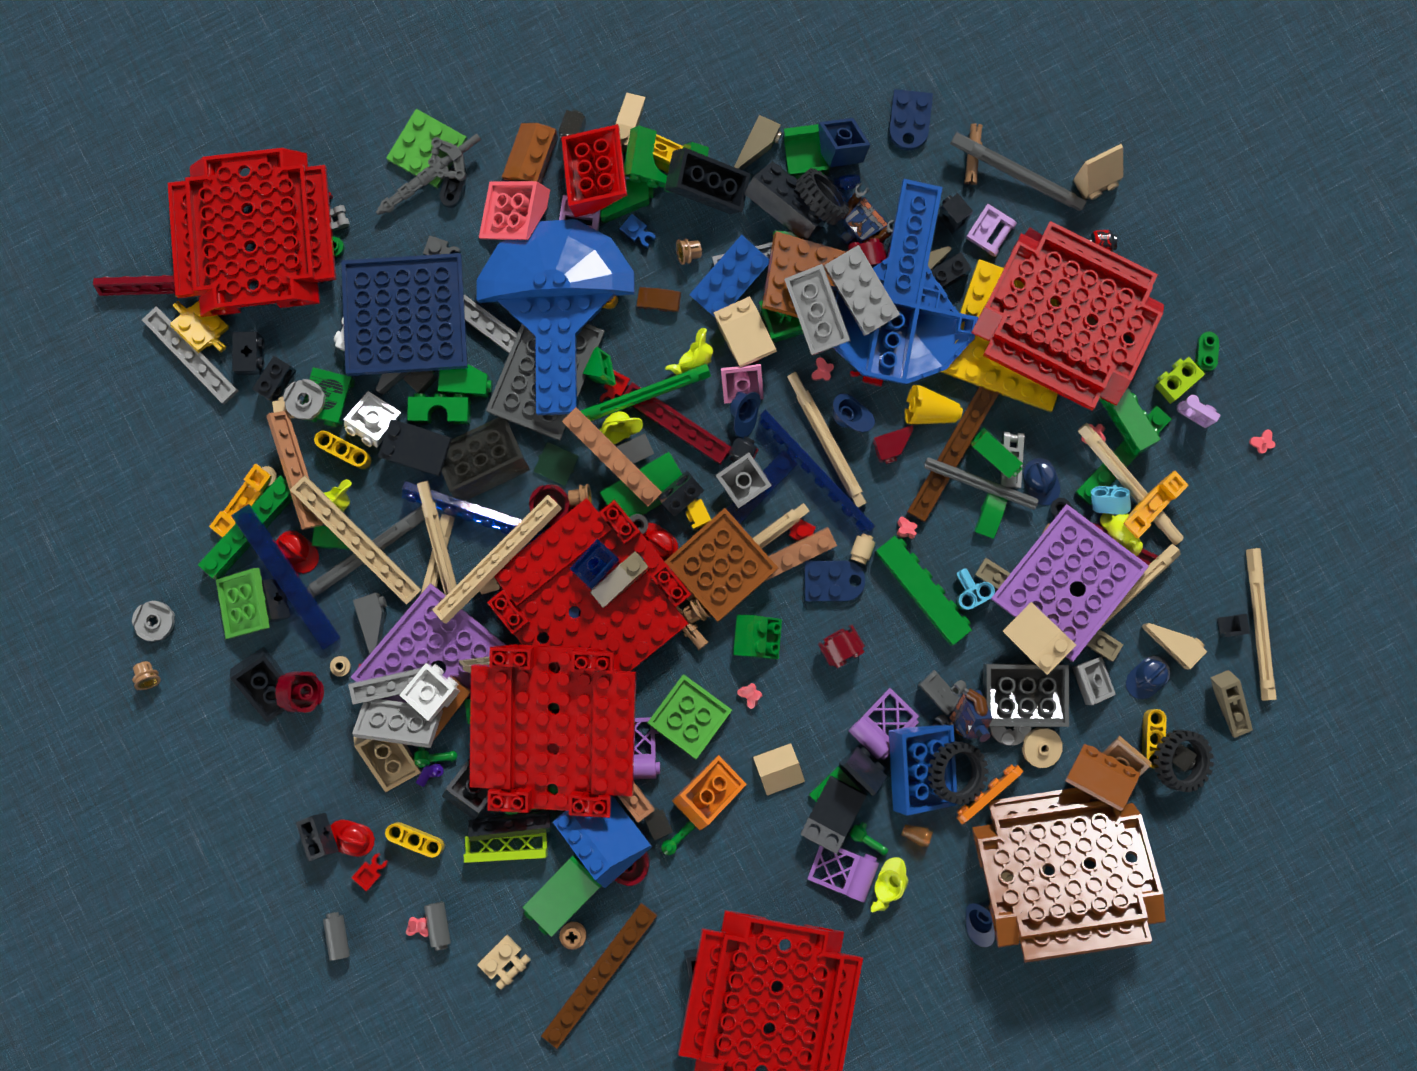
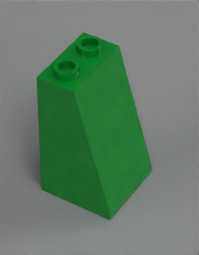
M574 854L522 907L525 910L523 913L531 921L535 920L539 924L538 928L543 934H549L552 937L602 885L594 880L578 856Z

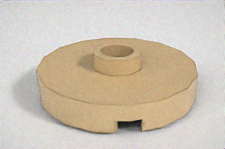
M1037 727L1031 730L1023 740L1022 753L1024 758L1033 766L1047 768L1054 765L1061 756L1063 744L1061 738L1055 731L1049 728ZM1045 745L1046 749L1041 751L1042 746Z

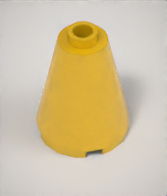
M913 385L906 402L910 403L909 409L905 408V421L909 424L956 423L958 419H961L963 409L960 408L959 403L921 385Z

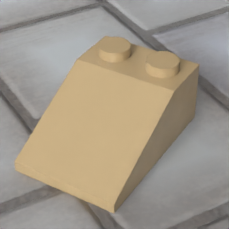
M1122 144L1085 161L1073 179L1084 200L1088 198L1093 200L1102 195V191L1106 189L1111 191L1119 186V182L1123 178Z
M750 296L714 312L718 327L740 368L777 352Z
M1032 602L1003 630L1047 675L1077 645Z
M354 737L355 748L385 792L421 773L419 767L414 763V757L407 744Z

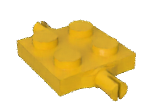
M176 301L173 304V307L180 315L170 323V326L198 353L211 345H214L219 352H223L226 349V346L219 338L229 328L218 315L201 317L199 301L188 308H185L180 301Z

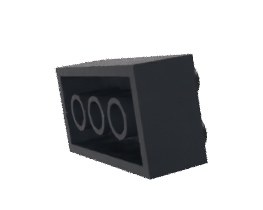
M682 148L672 152L665 190L727 214L743 212L746 198L744 193L748 187L751 174L688 148Z
M772 161L753 177L744 194L799 238L809 240L825 225L826 221H823L820 216L818 217L815 211H812L810 206L806 205L805 199L801 198V194L796 187L797 179Z

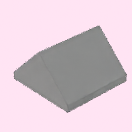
M749 452L716 474V477L738 508L772 486L761 467Z
M1102 656L1072 666L1086 705H1094L1116 695Z

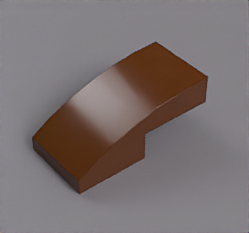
M639 287L637 307L679 312L681 292Z

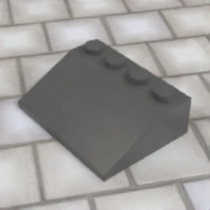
M983 664L984 697L992 714V721L989 726L1069 727V665L1058 664L1047 675L1036 664Z

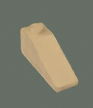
M626 93L616 121L620 128L623 152H627L630 129L639 126L646 97Z
M1151 623L1141 626L1184 669H1191L1207 653L1203 648L1205 645L1198 638L1194 639L1193 637Z

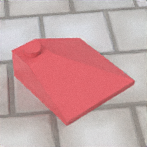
M537 181L489 182L479 238L529 240L547 209L550 189Z

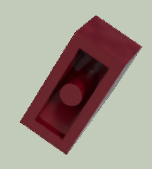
M913 426L905 427L873 439L880 463L890 464L897 461V457L901 455L913 431Z

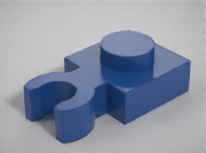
M633 214L619 228L633 242H636L639 238L645 248H649V244L645 242L646 238L656 239L652 232H645L647 225Z

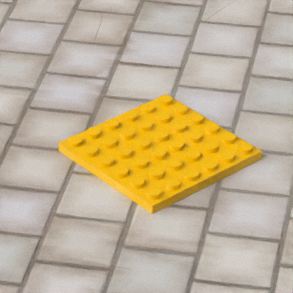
M979 259L959 313L979 318L1004 268ZM1014 281L1016 288H1024L1021 281ZM1050 299L1052 306H1060L1057 299ZM965 321L961 324L962 330H964ZM976 335L974 340L969 343L950 366L942 371L944 374L977 386H983L994 392L997 391L999 394L1048 412L1053 410L1058 395L1036 382L984 357L983 354L989 342Z

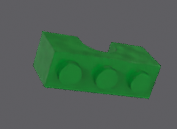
M414 394V397H408L407 421L411 424H431L432 413L442 408L447 410V421L450 424H470L471 400L464 394H454V397H446L445 394H434V397H426L425 394Z

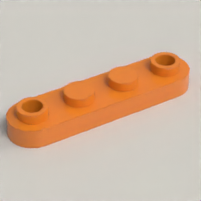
M1011 764L1003 771L1005 775L999 780L998 778L993 779L987 785L989 788L984 793L980 791L981 794L975 796L976 799L969 806L965 804L957 811L959 815L956 818L959 822L964 824L1017 779L1023 773V770L1018 765L1013 766Z

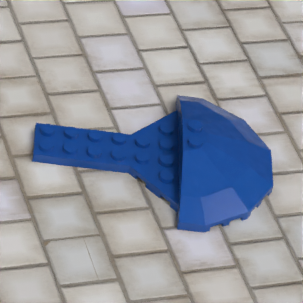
M908 179L902 180L888 257L873 267V270L900 313L899 316L864 336L835 286H831L851 340L834 347V349L862 376L905 385L946 370L975 338V335L971 332L978 317L959 313L956 307H953L947 297L948 295L940 283L936 281L928 267L943 187ZM965 321L964 330H962L961 324Z
M576 219L539 221L529 240L502 241L497 245L477 278V302L500 303L536 337L537 415L569 414L575 407L577 408L576 336L614 296L635 295V273L612 238Z

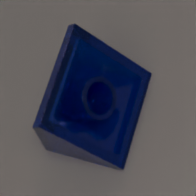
M596 539L572 565L570 570L593 590L617 565L620 559Z

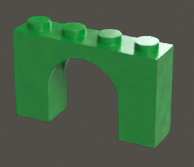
M642 126L631 128L624 164L625 177H629V180L632 182H646L649 187L658 188L660 186L665 188L667 175L657 168L653 158L657 131ZM694 142L683 145V148H688L708 156L709 147Z

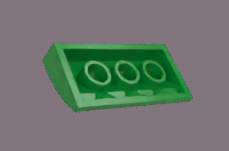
M670 452L639 469L661 492L682 475ZM621 480L600 492L607 505L615 500L628 517L634 514L644 515L662 504L657 497L647 506Z

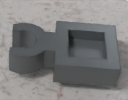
M429 236L423 254H452L453 252L461 253V251L455 246L448 248V241Z

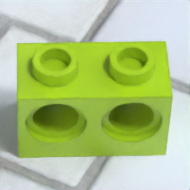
M1190 357L1184 361L1180 358L1172 365L1174 369L1170 373L1165 371L1157 378L1159 382L1155 387L1170 404L1205 375ZM1182 368H1186L1189 371V377L1183 375ZM1167 381L1174 383V390L1168 388Z

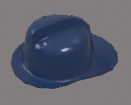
M737 392L730 404V413L735 418L734 431L738 437H747L755 427L761 402L760 395L756 392L748 394Z
M839 394L833 400V417L835 422L841 427H850L858 432H868L875 425L873 414L851 395Z
M1042 458L1029 461L1024 469V479L1030 496L1038 499V504L1050 505L1060 494V483L1052 463Z
M1147 657L1128 674L1126 679L1128 692L1138 699L1150 698L1168 682L1170 678L1169 665L1161 657Z
M990 900L972 903L966 908L967 933L970 939L980 947H989L995 941V931L989 908Z

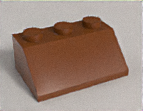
M521 123L502 179L508 181H537L541 184L558 139L556 129L539 123Z
M1084 744L1065 781L1122 811L1138 781L1140 773L1133 767L1118 762L1114 757L1099 752L1095 747Z

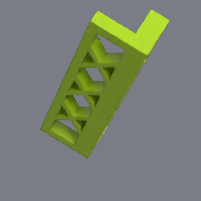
M547 833L495 838L504 844L499 851H494L489 846L493 839H490L487 843L483 840H478L484 845L479 852H471L469 837L465 836L466 853L464 854V863L535 859L548 856ZM542 836L543 848L535 849L529 844L533 837ZM513 838H519L525 843L519 850H514L509 845Z

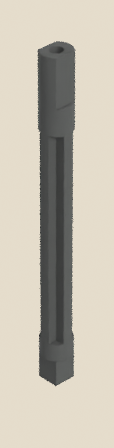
M958 132L954 134L950 142L952 146L1069 207L1071 206L1081 211L1086 203L1084 199Z
M420 506L372 541L381 550L392 544L425 520L422 507ZM353 553L309 584L307 588L300 592V595L306 602L364 562Z

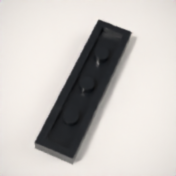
M550 811L468 820L469 841L551 832Z

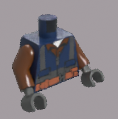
M863 183L856 186V193L847 202L850 210L843 218V227L846 231L839 236L845 245H848L854 239L862 244L870 239L879 238L882 243L892 235L895 220L887 222L865 196L861 197L869 192V188H866L864 193L860 191V186Z
M959 680L950 689L956 696L962 693L949 718L951 722H948V718L945 715H939L935 718L939 722H935L933 726L954 725V733L966 739L978 738L980 742H984L991 736L987 728L992 721V714L987 706L986 699L980 690L967 689L966 683Z

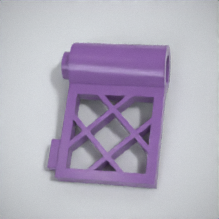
M889 688L849 729V732L877 760L879 758L884 760L890 754L889 736L885 733V725H896V729H899V725H904L902 728L915 727L919 723L917 720L919 716ZM888 695L895 699V708H885L884 699ZM873 711H881L882 722H873L868 716ZM885 711H896V722H885ZM899 711H907L912 718L908 722H899Z
M651 717L635 718V723H637L635 731L643 739L634 749L638 753L634 755V779H655L657 774H660V762H656L655 734H659V732L650 726V731L644 736L636 729L641 723L648 722ZM650 734H651V742L647 739V737H648ZM644 741H647L651 745V754H642L637 748Z
M820 845L808 880L858 901L865 902L879 863L876 862L877 858L869 854H865L863 857L840 848L838 852L842 853V855L838 856L834 853L835 858L825 862L822 856L824 847ZM846 855L855 858L852 866L844 870L839 858ZM819 859L822 861L820 865H818ZM837 860L842 871L830 875L826 864ZM824 865L828 877L822 880L813 877L816 868ZM848 870H850L849 875H848V878H847V875H846L845 872L848 871ZM843 873L846 880L844 888L835 886L832 877ZM828 879H830L831 884H830V883H827V882H825V881L828 880Z

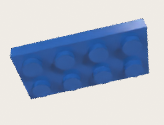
M741 235L689 295L715 317L714 312L734 304L767 267L770 259Z

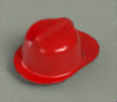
M648 523V528L643 533V536L660 557L666 561L678 550L677 540L659 525Z
M290 530L284 532L276 541L275 549L277 555L296 572H310L319 561L316 547L311 546L312 543L297 531Z
M338 820L330 825L339 850L338 852L361 857L372 850L375 838L369 827L349 820Z

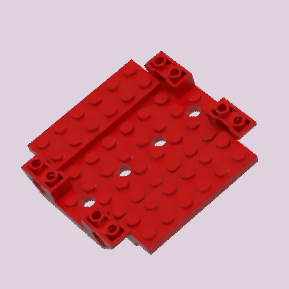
M286 148L202 157L189 166L190 177H185V181L168 183L175 296L177 298L200 296L201 317L241 313V307L275 303L280 308L320 304L319 286L314 282L336 280L328 178L325 165L308 167L307 153ZM243 169H250V173L247 176L240 175ZM246 206H253L251 213H243ZM255 243L256 248L253 251H246L248 244ZM252 281L259 282V286L255 290L249 289Z
M1050 221L1039 242L1022 233L1020 234L971 333L989 342L983 354L984 357L1091 411L1095 408L1099 398L1117 405L1132 381L1163 315L1164 304L1149 297L1158 274ZM1014 281H1021L1024 288H1016ZM1050 299H1057L1060 306H1052ZM1087 317H1093L1096 320V325H1090L1087 322ZM1129 335L1132 338V343H1126L1123 336Z
M586 498L517 553L494 576L504 590L487 602L522 645L599 648L614 652V669L630 672L689 624L676 607L691 596V593L615 500L598 512ZM636 551L639 556L643 557L650 570L603 608L590 592L619 564ZM577 606L580 608L581 614L578 618H572L569 615L571 607ZM541 632H546L549 635V640L545 644H541L538 641V635ZM551 662V671L559 672L560 665L557 662Z
M521 644L490 647L489 665H471L470 787L492 788L488 790V811L528 813L531 809L569 811L571 816L610 818L611 796L609 795L633 796L636 672L617 671V669H614V652L599 648ZM551 662H557L560 665L559 672L551 671ZM550 703L559 705L560 710L558 713L550 711ZM549 744H556L559 747V752L556 754L549 751ZM555 784L558 787V793L553 794L549 792L548 785Z
M728 910L724 911L721 927L723 932L702 928L678 1055L696 1058L694 1071H755L759 1065L766 1066V1071H842L863 962L861 956L838 953L841 952L844 931L806 924L800 926L767 920L762 916ZM783 939H788L790 942V946L786 950L779 948V944ZM775 981L782 983V988L778 992H774L771 989ZM773 1023L774 1030L769 1034L764 1033L763 1028L765 1024Z

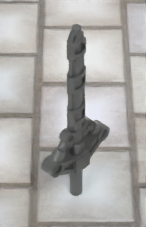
M476 133L459 147L438 137L433 138L431 141L433 146L432 156L428 160L430 166L418 173L409 183H405L397 189L398 192L393 196L381 201L376 213L380 215L391 212L398 203L403 200L406 201L415 194V191L424 185L426 186L437 176L440 179L449 177L456 178L459 181L465 180V156L463 153L477 144L481 138ZM439 150L448 154L446 157H443L442 159L439 156H437L439 154ZM451 162L454 163L455 171L448 170L447 166Z

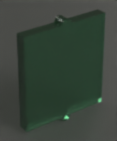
M547 442L542 454L538 456L539 461L534 472L566 486L571 473H574L573 469L579 456Z

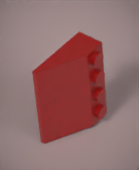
M619 124L561 137L568 206L575 217L596 213L627 196Z

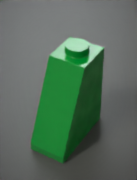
M625 179L627 196L601 209L602 223L610 222L649 205V198H653V187L647 186L646 182L641 181L637 183Z
M469 364L468 368L440 370L438 391L440 394H464L466 396L488 398L489 392H492L493 381L490 380L489 376Z
M984 427L972 439L971 445L1008 478L1017 476L1022 470V461Z

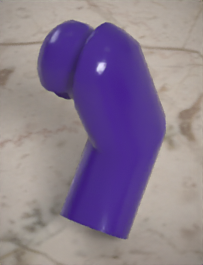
M440 764L425 766L416 783L425 787L429 778L443 775V767Z

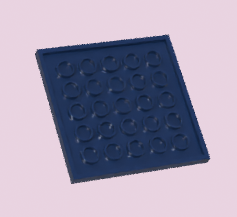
M461 253L341 260L345 371L347 376L468 368Z

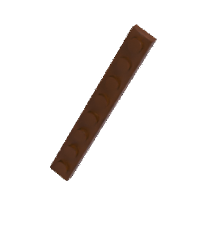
M979 386L937 461L957 467L999 392ZM930 471L907 513L925 522L950 478Z
M642 902L542 1033L541 1037L556 1049L560 1046L657 917L655 912Z

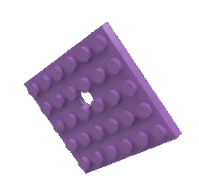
M1066 504L991 597V600L1015 618L1032 602L1077 644L1065 656L1073 662L1149 565ZM1073 582L1084 584L1086 591L1083 596L1075 597L1070 593V585Z
M430 583L353 673L351 678L356 682L422 668L426 663L431 665L434 661L440 660L446 665L444 677L448 678L452 675L471 689V673L462 670L459 660L489 657L490 647L506 644L463 609L447 624L441 621L432 609L446 595ZM400 694L380 698L381 700L408 703Z

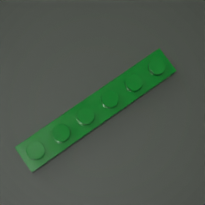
M1155 406L1148 414L1149 422L1158 432L1171 420L1158 406ZM1125 440L1113 451L1126 468L1138 456H1134ZM1102 463L1075 493L1091 506V490L1098 486L1109 487L1116 477Z

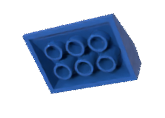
M954 725L907 727L889 730L893 811L907 816L958 805L939 798L933 792L934 789L930 787L932 782L928 780V776L932 775V773L928 772V767L932 768L933 766L929 762L931 759H936L933 757V754L935 752L939 753L938 748L940 746L944 747V744L954 742ZM955 755L948 761L944 775L946 786L952 792H957Z
M609 795L611 796L610 818L571 816L569 811H565L553 821V824L594 880L604 888L652 847L613 795Z

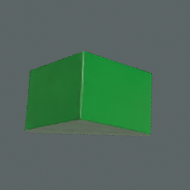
M598 347L594 348L582 374L595 383L614 386L616 381L610 355Z

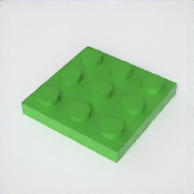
M416 109L386 159L417 176L418 173L430 166L428 160L432 156L433 146L431 141L433 138L438 137L459 147L467 141V137ZM439 150V154L437 156H439L442 159L443 157H446L448 154ZM451 162L449 166H447L448 170L451 168L453 162ZM437 176L429 184L438 189L443 179Z
M252 568L216 580L226 639L270 628L259 568Z
M683 674L647 724L694 759H697L732 709Z

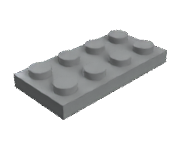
M859 245L824 265L826 273L864 336L900 315Z
M823 264L784 279L811 355H816L851 341Z
M381 699L363 702L352 734L355 738L431 748L443 710L441 709L436 717L429 722L409 703Z

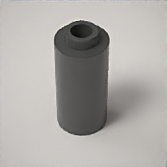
M437 902L425 905L424 910L430 946L435 947V950L448 948L447 944L451 943L445 903Z
M339 912L326 914L327 918L323 919L329 960L349 957L350 952L344 916L339 915Z

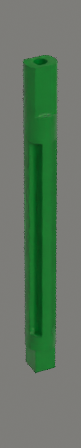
M707 364L580 411L590 421H594L605 415L691 383L711 377Z

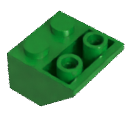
M737 615L734 655L779 659L782 619L755 615Z

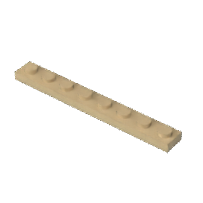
M306 475L290 489L406 605L421 591Z
M549 495L432 609L441 621L447 624L562 509Z

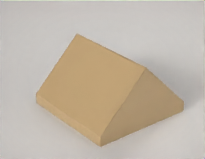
M791 743L753 757L767 795L805 782Z

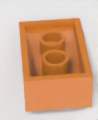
M718 755L672 802L701 830L708 826L747 784Z

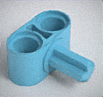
M1118 479L1110 487L1098 486L1091 490L1093 510L1097 513L1127 514L1131 510L1130 491L1123 488L1124 486Z
M966 568L956 573L965 589L956 599L959 609L964 611L973 609L991 599L994 595L995 589L991 583L982 582L975 584ZM981 586L988 588L989 594L987 597L981 596L979 592ZM963 596L970 597L971 605L969 607L962 604Z

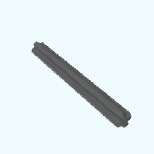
M927 458L924 463L925 469L1034 510L1038 505L1037 498L935 459Z

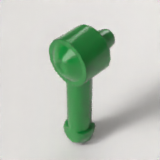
M419 747L418 751L414 754V763L418 767H425L430 762L455 761L458 755L455 751L429 754V752L425 751L424 747Z
M688 821L671 840L668 839L662 843L663 853L666 855L674 854L677 845L696 826L691 821Z
M862 822L860 825H854L849 833L854 841L864 842L884 856L888 853V848L867 835V824Z

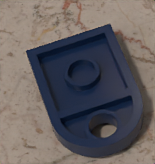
M894 89L889 135L892 142L898 148L915 150L925 143L929 134L933 93ZM909 135L913 138V142L906 144L902 138Z
M851 561L804 562L805 602L850 601L858 597L865 587V575L862 569ZM853 575L858 576L861 580L860 585L857 587L852 586L849 582L850 577Z

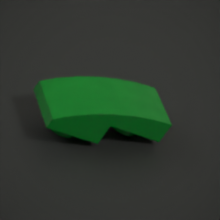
M991 493L987 494L981 507L982 513L974 529L976 533L994 539L1006 507L1007 499Z
M327 526L314 527L311 546L350 550Z

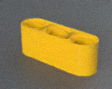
M320 431L315 435V444L322 450L359 469H366L370 466L371 456L359 447L327 431ZM329 436V443L323 446L322 439ZM343 445H346V446H347V451H346V453L343 454V455H340V454H339V449H340V447L343 446ZM360 454H364V461L357 464V457Z
M1159 709L1147 710L1143 716L1142 755L1149 760L1155 751L1160 750L1157 745L1158 743H1163L1161 739L1166 737V715ZM1153 713H1156L1159 717L1156 724H1153L1151 721ZM1153 733L1158 736L1156 744H1152L1150 741V736ZM1151 764L1149 768H1153V769H1154V767H1156V766H1158V765H1157V764H1154V765Z
M400 822L393 823L385 831L386 838L389 841L427 857H436L444 851V842L440 838ZM393 827L400 829L401 834L399 838L393 836ZM413 834L417 835L420 839L418 845H414L411 842ZM431 842L437 843V853H433L429 849Z

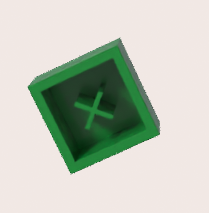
M763 300L759 301V310L773 343L804 334L799 318L762 308Z

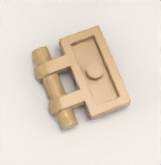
M507 934L477 965L490 979L498 974L501 979L496 985L502 990L506 985H510L513 982V978L520 971L523 972L526 969V965L531 959L526 954L521 959L516 956L521 948ZM511 961L514 966L506 972L503 967Z

